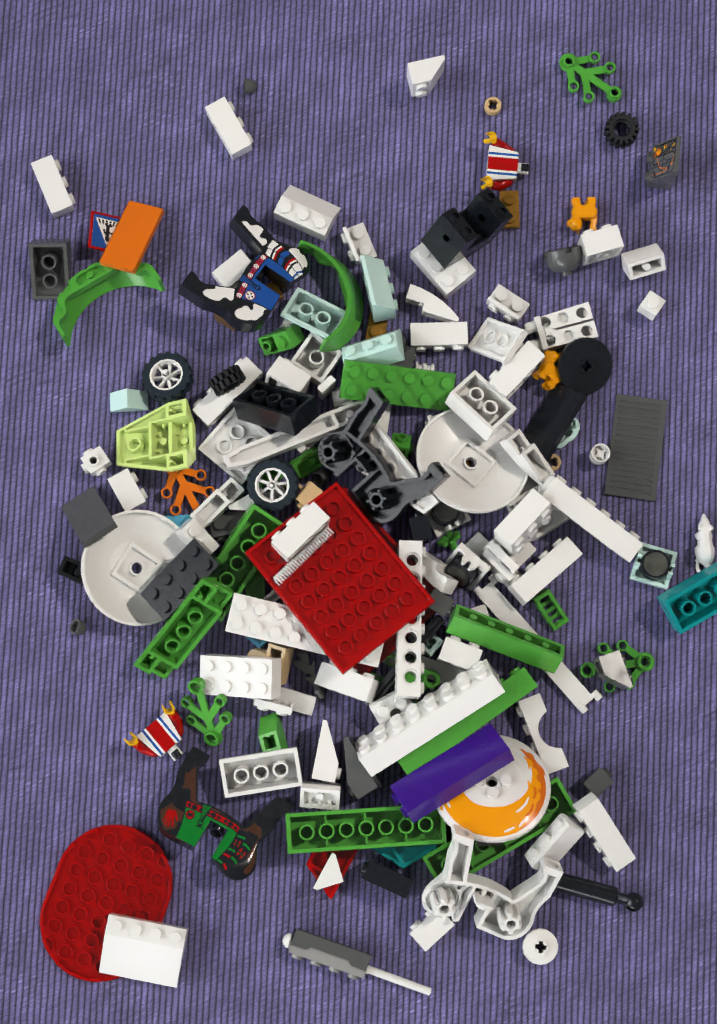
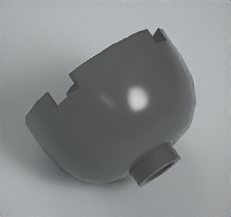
M581 245L559 248L554 252L550 250L543 253L547 267L554 273H561V276L573 274L572 270L578 268L582 261Z

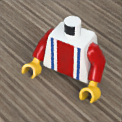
M491 131L485 133L490 139H484V143H491V145H489L486 176L480 179V181L485 182L481 189L490 188L502 191L516 183L517 174L528 175L529 164L518 163L519 153L515 152V149L497 138L496 133Z
M169 701L171 707L168 709L162 705L164 713L137 736L133 732H129L133 738L130 741L124 738V741L144 755L163 757L168 753L174 761L183 755L177 744L183 740L181 736L184 730L182 719L175 710L173 702Z

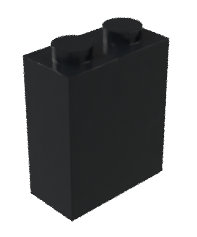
M371 859L369 862H364L360 871L363 874L362 879L405 899L414 881L413 878Z

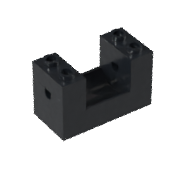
M488 188L477 194L465 210L458 212L453 207L442 213L421 241L441 266L446 269L492 242L513 215L495 193Z

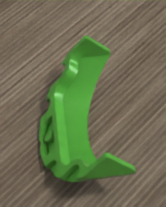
M300 240L298 244L299 249L305 254L313 255L319 264L333 267L338 274L346 311L337 329L323 340L320 352L339 350L353 338L362 322L364 303L361 289L353 274L343 263L316 245Z
M97 262L73 276L68 281V286L63 293L60 292L53 316V324L66 346H71V335L78 317L90 303L101 295L128 286H144L161 292L165 291L163 282L153 266L146 262L145 264L140 263L136 273L132 274L102 266L100 262Z

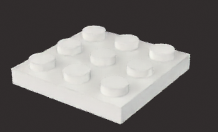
M233 407L199 446L198 450L242 486L248 477L236 469L228 470L224 457L239 447L270 434L260 425L239 420L235 407Z

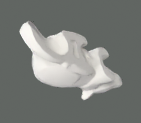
M702 514L698 525L699 531L695 534V538L698 540L697 546L694 548L696 556L695 569L697 573L701 571L699 563L707 568L711 565L715 556L711 532L714 528L705 514Z

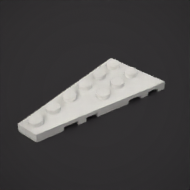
M377 423L367 440L386 459L397 481L421 477L380 424ZM363 471V472H361V473H363L364 475L367 476V475H368L369 473H371V472L365 473V472ZM431 493L429 496L418 499L411 506L421 513L427 514L440 500Z

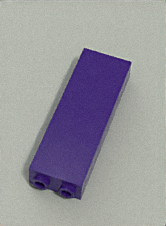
M490 723L390 785L393 791L391 797L396 805L401 804L400 810L404 817H409L415 823L514 761L509 747Z

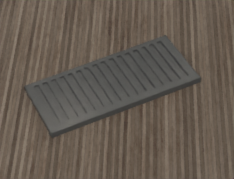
M616 394L604 495L656 501L667 400Z

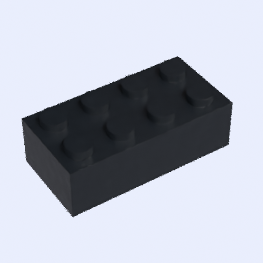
M259 380L233 399L236 415L239 420L293 436L299 434L300 431L319 416L315 396Z
M193 538L140 595L167 622L202 577H217L218 579L227 568L203 542Z

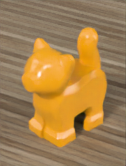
M573 197L571 199L572 216L566 223L567 227L579 234L583 220L591 221L590 229L597 230L596 197H587V201H584L585 205H581L580 197Z
M546 350L543 353L545 355L543 362L538 367V370L531 374L536 380H539V378L545 379L541 386L546 391L554 389L556 384L561 382L558 369L555 366L561 353H557L554 350Z

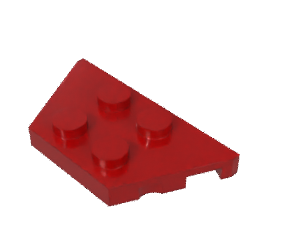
M358 849L312 852L306 865L316 880H318L333 852L336 854L342 877H344ZM340 883L323 888L330 899L333 898Z

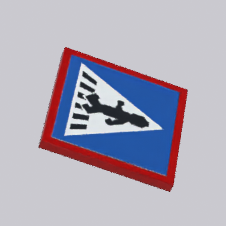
M91 211L88 248L105 251L121 217Z

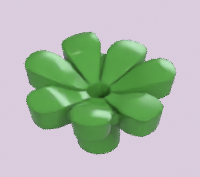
M458 530L453 533L452 531L446 533L447 536H442L437 541V544L440 547L449 546L451 551H454L458 547L456 541L461 537Z

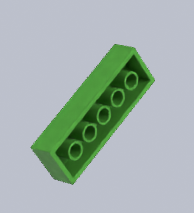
M251 502L216 555L227 568L217 581L233 590V593L241 594L257 570L245 555V552L283 522ZM233 596L222 608L223 613L217 619L221 623L231 608Z

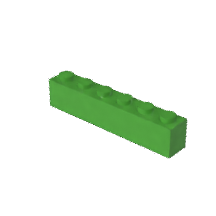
M456 604L448 619L446 633L553 674L564 657L565 645Z

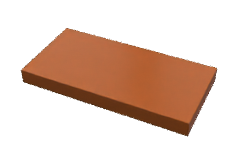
M129 200L99 261L100 264L135 274L164 215V210Z

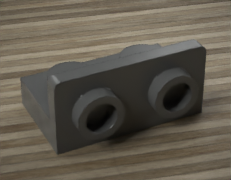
M245 511L226 513L218 517L210 524L212 538L216 539L217 542L226 541Z

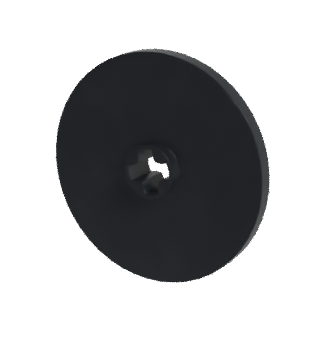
M582 337L571 341L564 347L558 359L557 369L559 378L565 387L582 394H591L598 391L606 384L612 372V357L608 348L601 341L590 337ZM586 362L589 366L584 369L581 366Z

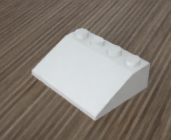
M110 913L104 935L99 972L177 988L189 928Z

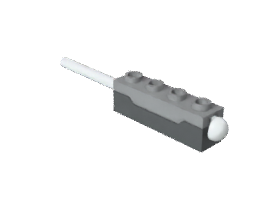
M299 928L296 929L294 937H292L293 933H287L282 939L283 945L289 948V953H292L291 957L303 960L304 957L311 960L310 964L318 967H321L322 964L329 966L330 971L340 974V971L348 973L347 977L359 980V977L364 979L365 974H371L428 996L431 993L432 988L368 965L371 954Z

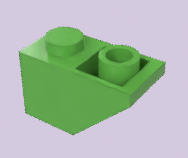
M295 323L282 326L258 338L265 356L292 349L305 340L300 326Z
M275 712L260 717L258 736L262 752L288 748L280 715Z

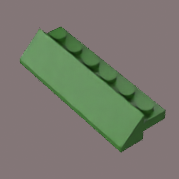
M202 577L134 662V666L149 675L153 672L166 679L174 668L178 669L221 616L223 613L222 608L234 595L233 590L218 582L217 577Z

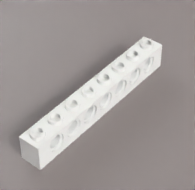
M399 540L397 543L398 557L422 584V577H425L426 567L422 566V558L426 557V547H422L423 541ZM407 558H414L416 565L410 566L407 563ZM425 611L415 618L416 622L414 624L408 623L396 633L395 698L419 699L420 694H424V682H421V674H424V663L421 662V655H424L425 645L421 643V635L425 634V624H421V618L425 616ZM412 634L415 637V643H408L405 636ZM405 655H414L415 662L408 663L405 659ZM405 674H413L415 681L412 683L407 682Z

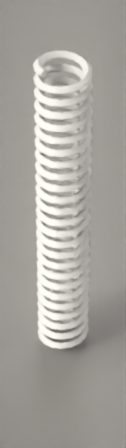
M328 524L307 546L300 550L296 557H293L287 563V566H284L278 574L273 576L278 586H280L278 581L281 584L285 582L281 575L286 580L289 577L285 571L292 575L291 572L294 573L296 571L292 564L297 569L298 566H301L296 560L301 564L307 560L303 553L309 558V555L312 556L311 553L318 549L314 542L321 547L325 543L324 539L327 541V538L334 534Z

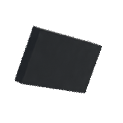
M556 384L555 388L550 390L524 433L530 444L535 443L547 462L587 398L585 394L560 384Z

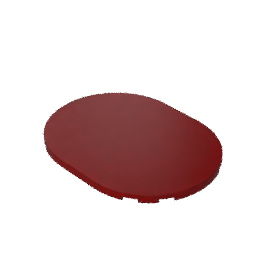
M116 824L91 829L69 845L58 863L40 913L42 941L47 953L58 967L75 978L90 982H102L120 978V976L99 972L108 916L110 913L163 922L172 896L173 876L169 860L160 845L152 837L139 829Z

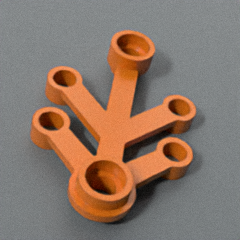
M187 468L167 472L169 476L166 486L161 490V495L164 499H170L173 496L172 488L177 478L180 486L175 502L170 507L171 514L177 516L182 512L181 506L185 495L193 511H195L199 504L193 492L203 494L208 498L210 495H207L206 491L212 489L214 492L215 489L212 486L204 487L187 482L184 475L195 477L200 482L205 481L207 478L204 470ZM200 472L204 473V477L202 479H199L197 477L198 473ZM165 490L170 491V495L167 497L164 496ZM179 507V512L173 513L172 509Z

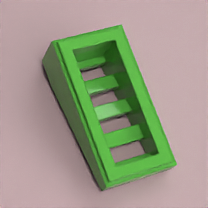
M544 588L531 599L552 631L557 630L569 621L550 589ZM547 596L546 600H544L541 603L539 602L542 598ZM550 602L552 603V605H551L550 607H548L547 609H544V608H543L544 606H546V605L549 604ZM554 609L557 610L554 614L548 616V613H550ZM559 615L562 617L555 623L552 622V620L558 617Z

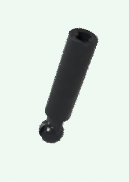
M566 873L562 874L554 889L557 892L609 906L619 903L625 905L627 910L631 912L639 911L643 907L644 902L642 896L636 892L623 894L618 892L617 887Z

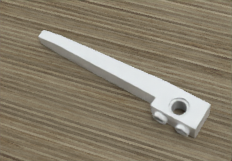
M358 400L319 415L296 436L278 431L243 445L224 457L227 469L248 467L322 439L327 434L342 431L364 401Z

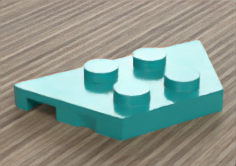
M436 844L371 849L403 869L434 850Z

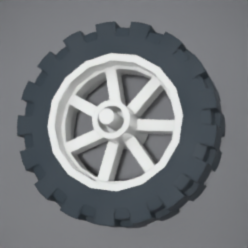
M165 352V354L158 353L156 357L150 358V362L145 364V369L142 371V384L152 399H156L157 402H165V404L177 401L181 397L182 399L186 397V393L192 389L191 384L194 383V373L185 357H181L175 352L174 354ZM172 367L178 368V370L171 373ZM181 373L180 379L174 378ZM155 381H162L159 386L155 384Z
M267 459L252 468L247 478L246 487L249 492L248 495L255 505L264 510L275 511L287 507L295 500L299 491V479L297 472L294 471L290 464L283 460ZM272 470L278 471L275 479L271 476L270 471ZM265 472L268 475L269 481L260 479ZM281 474L285 477V482L277 481ZM259 482L267 484V487L260 491ZM287 484V489L284 493L278 486ZM268 489L271 490L270 498H267L262 493ZM274 489L282 495L280 498L274 499Z

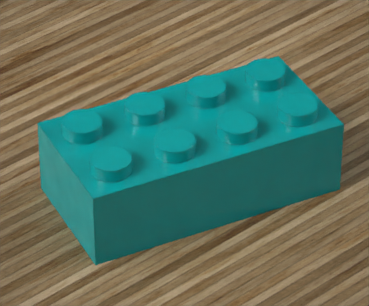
M717 562L657 596L672 628L679 634L717 614Z

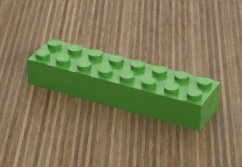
M516 667L508 673L510 677L505 681L503 678L500 679L505 693L399 759L398 763L407 775L452 748L538 687L525 667L522 669Z
M558 777L550 780L551 794L548 808L543 818L531 831L519 838L496 845L477 846L476 840H474L468 873L473 874L544 832L560 813L570 816L576 812L572 806L574 803ZM452 838L447 843L441 844L422 856L434 879L444 869L447 850Z
M402 806L285 814L287 854L447 843L446 824L437 809L413 823L409 817L405 818L400 810Z

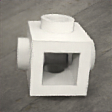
M100 446L95 449H88L83 453V457L80 458L83 462L81 467L85 473H90L93 477L95 475L97 477L101 476L107 471L106 468L112 465Z

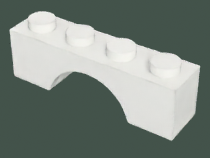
M540 693L516 702L518 705L515 707L519 718L522 717L525 723L522 725L526 736L530 735L532 743H529L530 747L540 757L548 774L568 767L569 765L562 748L551 747L540 737L538 730L539 721L547 712Z

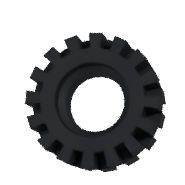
M616 112L606 122L604 136H606V141H610L609 145H615L614 148H618V146H621V149L625 146L629 147L637 138L639 123L638 121L635 122V117H630V113L625 115V112L621 114ZM618 124H624L628 128V134L626 136H618L614 131V127Z
M233 365L212 377L213 379H210L209 384L216 396H221L240 386L246 380V377L239 365Z

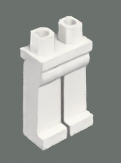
M589 302L541 317H534L533 321L524 324V329L528 332V335L536 333L537 339L530 342L542 353L546 350L550 351L565 347L571 341L578 338L590 337L598 339Z

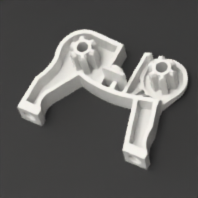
M453 824L451 827L452 841L447 850L444 869L425 887L422 893L424 909L433 916H442V919H447L448 916H451L453 922H459L473 896L474 903L478 907L473 917L476 928L505 940H514L522 937L532 927L536 912L551 897L564 873L560 862L542 856L538 872L512 890H508L491 879L468 873L474 837L472 831Z

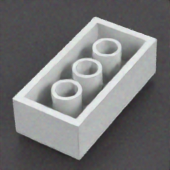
M226 654L201 655L200 677L205 681L204 693L205 695L224 694L225 696L260 699L281 697L282 658Z

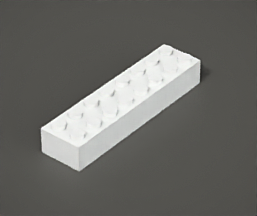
M234 593L225 631L326 655L286 605ZM384 643L359 663L378 668Z
M487 659L476 662L471 669L459 673L454 680L442 684L438 690L426 694L418 703L409 705L405 711L393 715L385 724L376 726L371 733L359 737L355 742L359 761L371 777L505 693L498 675Z

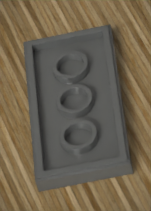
M94 486L61 506L84 548L118 527Z

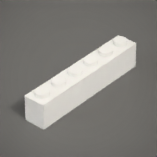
M549 475L538 490V493L624 560L631 562L643 546V543L639 541L640 536L633 531L628 533L624 529L626 526L617 519L615 522L611 520L610 513L604 509L598 510L595 507L596 503L587 497L586 500L580 496L582 492L574 486L569 488L565 485L567 481L561 476L557 475V477Z

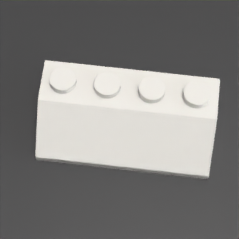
M297 747L219 759L225 798L297 787L303 783Z

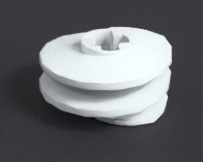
M537 928L531 930L523 940V954L534 964H547L555 958L558 952L557 939L546 929ZM539 941H542V944L545 945L544 949L541 948V952L535 947L536 944H539Z

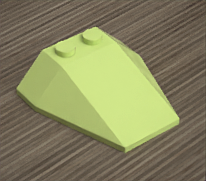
M187 399L168 402L116 431L117 466L173 472L189 468L196 460V425Z

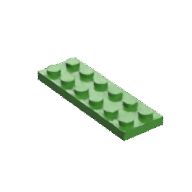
M344 359L339 398L365 401L367 391L371 387H379L390 401L389 404L447 411L451 408L445 404V401L454 389L456 374Z

